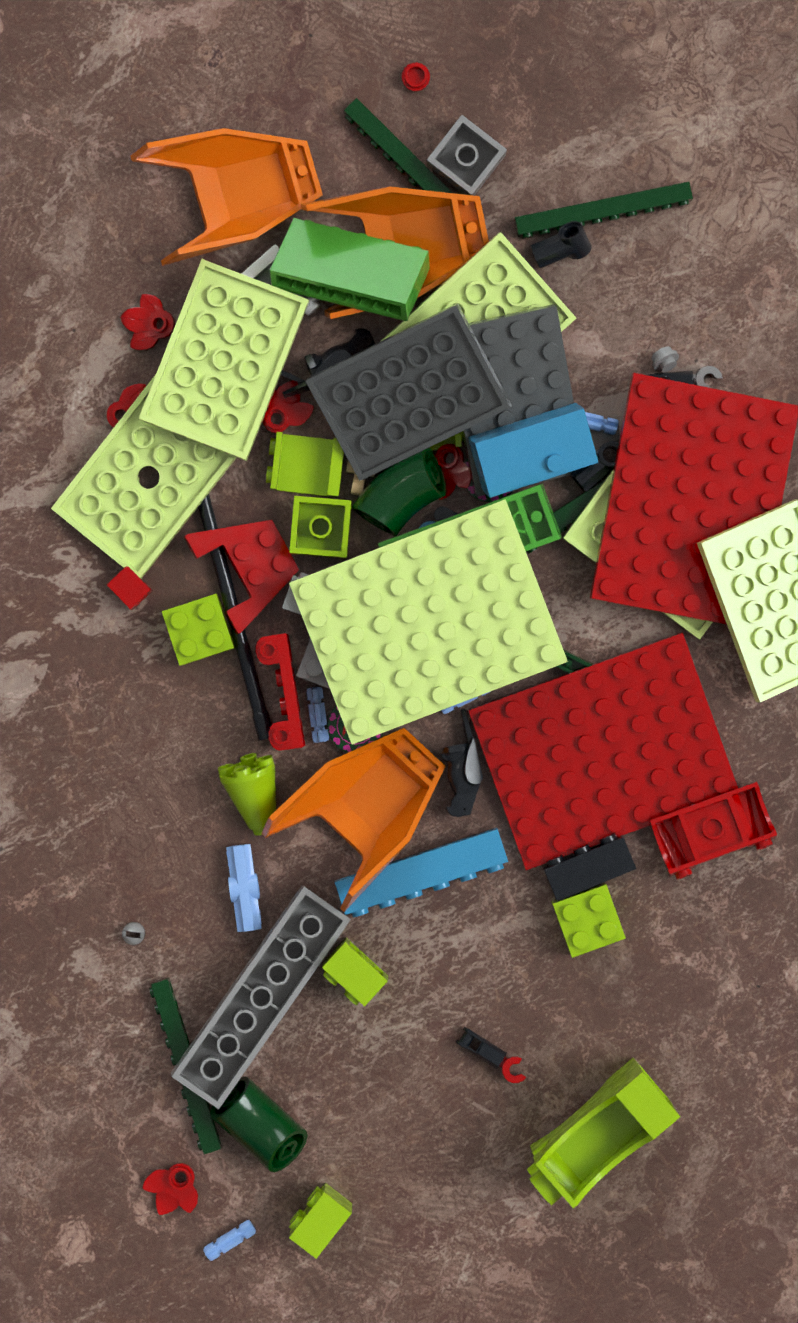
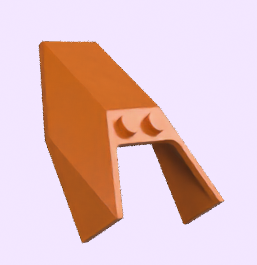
M222 128L149 142L131 155L133 162L186 170L190 174L205 225V230L201 235L162 259V266L254 240L301 210V204L313 202L323 196L308 142L305 140Z
M389 186L301 204L302 210L357 216L363 222L365 234L370 237L392 240L395 243L411 247L416 246L429 251L430 269L418 297L449 279L489 242L480 196ZM334 304L324 310L325 316L330 319L364 312L363 310Z
M402 728L324 764L268 817L262 835L265 838L315 816L321 817L362 856V863L340 907L345 912L410 842L444 771L445 765L409 731Z

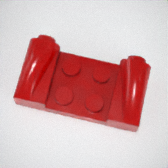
M289 634L264 636L257 641L255 652L259 661L264 665L280 664V669L275 670L277 686H283L284 698H279L282 715H287L288 720L272 724L269 730V743L274 749L279 751L302 748L305 746Z
M757 782L649 821L669 877L675 875L677 880L692 875L691 869L699 864L743 848L753 846L757 850L767 848L773 845L771 840L777 837V832L769 817Z

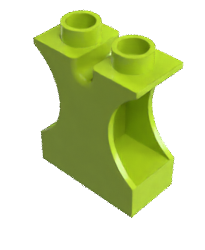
M632 1058L608 1078L602 1087L572 1116L549 1134L530 1145L534 1155V1163L527 1168L531 1175L529 1179L550 1205H553L563 1196L574 1209L610 1170L631 1153L658 1137L679 1119L680 1115L669 1098L639 1063Z

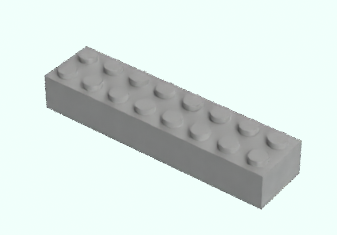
M301 885L171 1072V1077L219 1109L351 919Z

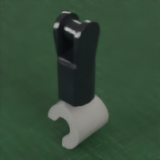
M703 366L696 374H693V371L647 374L648 376L665 377L668 380L708 388L710 386L705 384L703 380L706 374L710 373L717 379L723 378L719 369L714 366Z

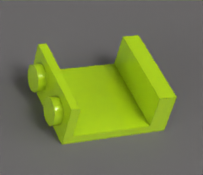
M277 432L276 438H271L269 455H274L273 466L267 467L266 483H271V490L339 498L344 451L337 438L332 440L283 434V432Z

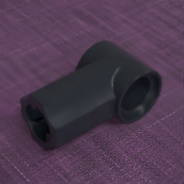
M571 221L564 224L557 235L531 245V249L539 268H543L567 257L577 260L590 253L592 245L582 224L578 221Z
M614 441L604 443L596 451L599 463L574 470L570 473L576 484L584 492L589 491L614 469L615 462H607L603 458V452L606 449H613L617 452L619 443Z

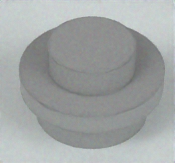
M669 346L663 347L652 355V367L655 371L668 372L677 365L679 354Z

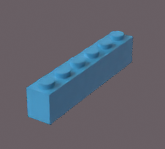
M494 828L390 862L344 912L345 915L351 913L353 918L369 913L368 907L377 904L382 909L396 904L395 899L406 896L407 900L423 895L422 890L433 887V890L437 891L449 887V881L460 878L461 882L477 877L476 872L487 869L488 873L504 869L503 863L508 862L498 829ZM356 874L335 880L341 903H343Z

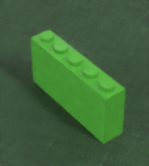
M293 218L270 268L272 286L288 292L408 321L430 269L429 251L416 246L411 247L395 243L392 240L370 237L364 233L342 230L335 226L330 227L317 224L311 220Z

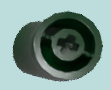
M427 448L388 467L366 487L351 509L380 530L392 536H397L404 525L418 511L433 501L446 496V481L436 455L430 448Z
M244 1076L240 1078L219 1109L215 1106L211 1108V1118L270 1172L275 1173L287 1167L296 1159L306 1144L307 1131L249 1077Z

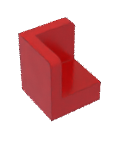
M128 566L122 569L107 584L130 610L136 608L153 591Z

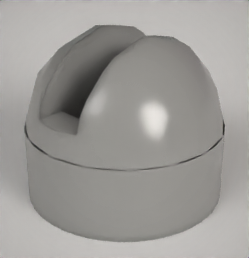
M130 922L122 930V938L129 945H137L145 937V929L138 922ZM126 931L140 933V938L126 936Z

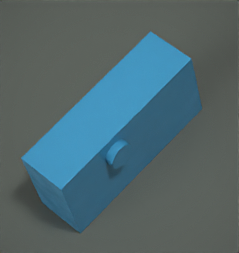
M577 403L468 437L482 490L490 498L599 463L585 410Z

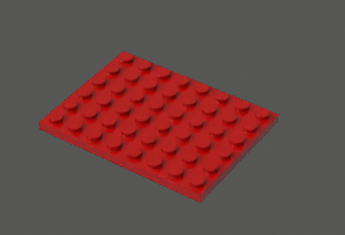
M632 373L590 599L727 625L697 543L782 505L798 420V405Z
M682 632L595 663L592 666L581 668L572 673L468 709L526 870L543 865L558 856L563 855L565 857L573 854V850L587 844L590 847L600 844L599 839L614 833L616 837H620L650 826V820L738 789Z

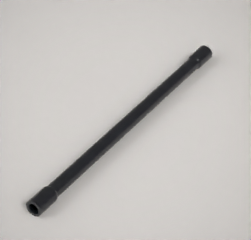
M208 494L198 506L204 531L218 529L210 495ZM220 546L210 551L225 611L238 605V600L223 547ZM228 620L253 712L252 718L258 741L268 739L272 723L269 712L266 710L246 631L244 629L241 633L236 634Z

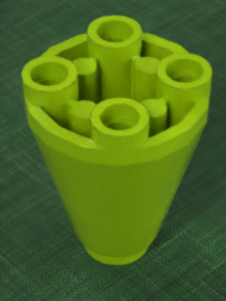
M250 753L240 757L241 762L220 766L218 772L222 785L248 828L253 830L254 835L258 836L262 835L268 817L276 811L275 764L272 755L257 758L256 753Z

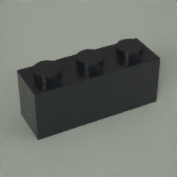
M614 833L599 839L601 844L590 848L589 844L573 850L575 855L564 859L563 855L547 861L548 866L543 869L557 902L637 869L624 837H616Z

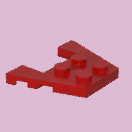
M273 520L190 533L184 536L195 559L222 546L250 596L246 601L225 611L236 634L241 633L289 582L293 575L299 571Z

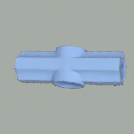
M251 844L226 847L230 877H228L231 902H234L237 932L262 929L258 899H260L257 873L254 872Z

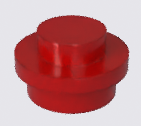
M414 62L404 68L402 82L408 90L414 92L421 91L429 84L430 73L425 65Z

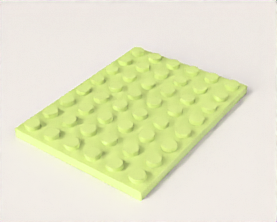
M506 499L289 583L351 744L358 743L568 662Z

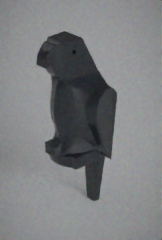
M364 328L355 329L356 334L349 342L333 346L321 355L309 354L304 356L310 375L313 376L375 345L370 331ZM306 381L283 391L284 398L310 391Z
M465 709L460 711L466 743L444 747L443 753L440 754L442 759L448 762V780L454 792L450 807L447 806L446 811L450 816L456 818L471 815L475 798L483 779L475 740L472 736Z

